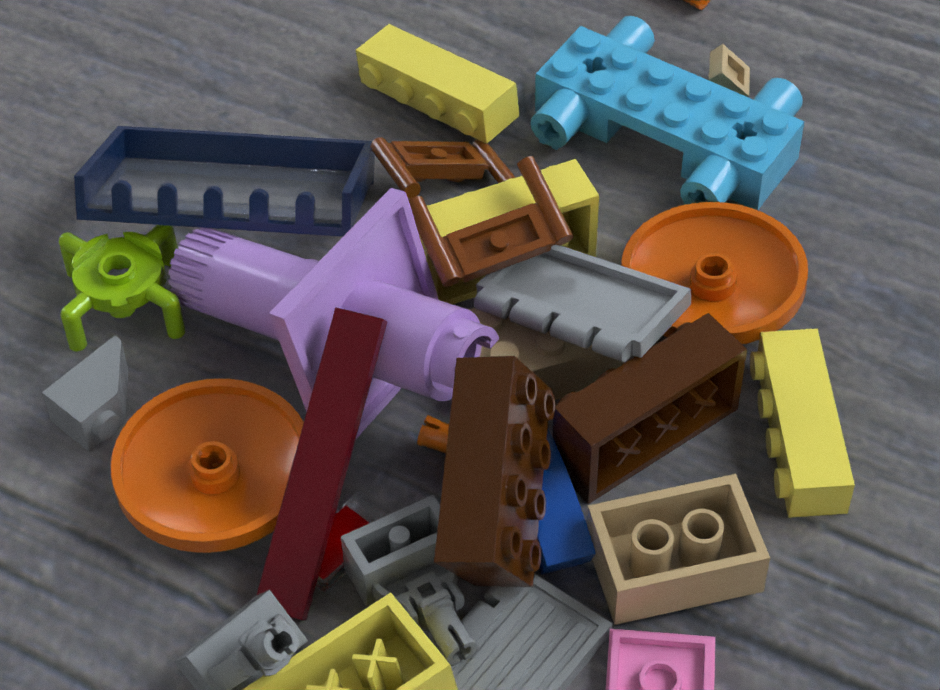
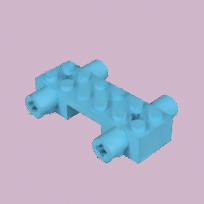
M625 16L607 36L580 26L536 73V113L532 116L530 124L533 133L540 143L552 146L553 149L558 150L578 131L607 143L622 125L683 152L681 177L687 180L682 185L680 193L685 205L705 202L706 200H708L707 202L726 203L728 199H731L747 207L759 210L799 158L805 121L794 117L800 110L803 99L799 89L793 83L782 78H772L763 86L754 99L746 97L646 54L654 44V33L645 21L635 16Z

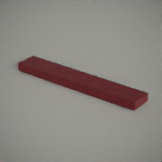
M335 307L257 591V595L270 590L288 615L300 620H307L387 325V321L382 318Z

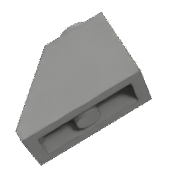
M113 336L42 392L51 422L87 451H91L103 440L111 438L119 427L125 423L129 369L121 339Z

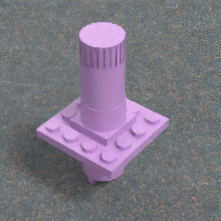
M390 188L320 261L304 259L213 228H200V230H193L192 234L188 233L185 236V240H181L178 249H175L174 258L170 262L171 269H169L168 273L170 275L168 280L169 285H171L170 291L178 296L180 305L280 342L306 412L335 307L386 320L385 333L356 439L401 388L437 401L452 399L456 358L480 357L482 346L491 349L499 340L497 332L489 326L480 324L475 313L438 299L407 193Z

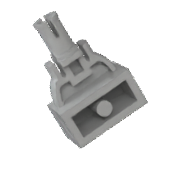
M434 495L341 536L345 572L366 607H369L391 592L417 625L419 619L422 629L430 631L450 665L460 663V658L456 653L458 651L464 660L475 653L477 644L474 639H471L455 610L457 611L463 607L465 601L464 595L457 586L458 576L434 562L440 504Z
M268 590L252 598L174 662L195 690H242L263 675L271 676L279 672L290 662L291 657L296 655V651L308 640L272 592Z

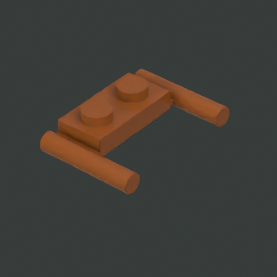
M378 137L370 145L372 152L399 189L407 193L409 199L419 195L421 187L417 182H422L426 179H447L453 182H461L464 179H482L485 170H488L498 183L516 178L492 147L478 139L472 144L469 142L391 141V143H388L384 138Z
M533 156L523 158L517 163V166L536 203L446 234L444 237H441L423 197L416 196L409 200L418 233L444 287L455 285L461 279L465 283L549 252L553 245H563L573 239L574 236Z

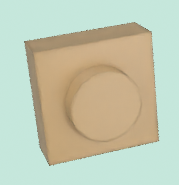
M724 44L710 52L709 81L749 97L750 67Z

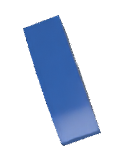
M549 429L547 431V440L550 445L551 459L548 469L544 470L542 490L546 498V512L544 518L539 520L537 538L541 547V564L539 567L541 575L588 563L596 554L573 484Z

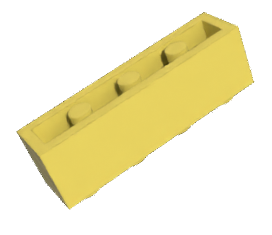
M391 24L385 26L356 49L361 83L486 144L520 116L515 82Z
M818 328L760 332L758 351L751 352L750 371L753 380H760L761 389L758 391L760 418H768L769 428L766 429L767 454L769 458L776 457L778 468L774 471L776 497L785 499L788 518L848 514L855 484Z

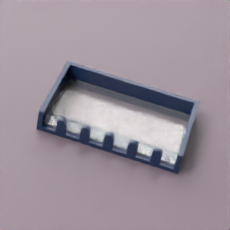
M117 126L74 175L76 220L343 237L353 227L370 185L374 184L375 154L370 148L372 141Z

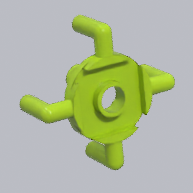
M156 225L145 235L136 232H123L124 237L110 239L107 233L94 237L88 242L70 232L63 233L59 237V246L66 272L72 278L77 295L60 312L67 342L72 351H82L87 346L81 317L91 308L102 312H109L115 318H125L131 316L136 308L151 301L162 308L167 335L172 339H179L184 336L186 331L179 298L176 294L163 287L167 281L165 265L171 266L170 262L174 258V251L178 249L173 226ZM112 269H129L124 274L117 276L108 274Z

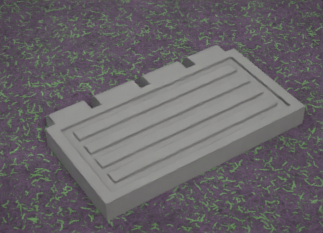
M553 245L549 252L487 274L476 284L477 295L474 299L475 309L502 319L509 317L513 323L544 334L550 330L552 337L585 349L589 348L592 344L594 352L626 362L632 355L642 358L691 305V289L561 245Z
M535 573L533 587L492 586L484 594V599L488 604L478 601L461 620L471 639H474L477 649L466 660L463 659L459 651L456 652L460 658V663L451 665L458 690H566L609 638V630L612 629L613 623ZM438 646L437 649H438V650L440 651V653L444 656L443 652L441 651L440 647Z

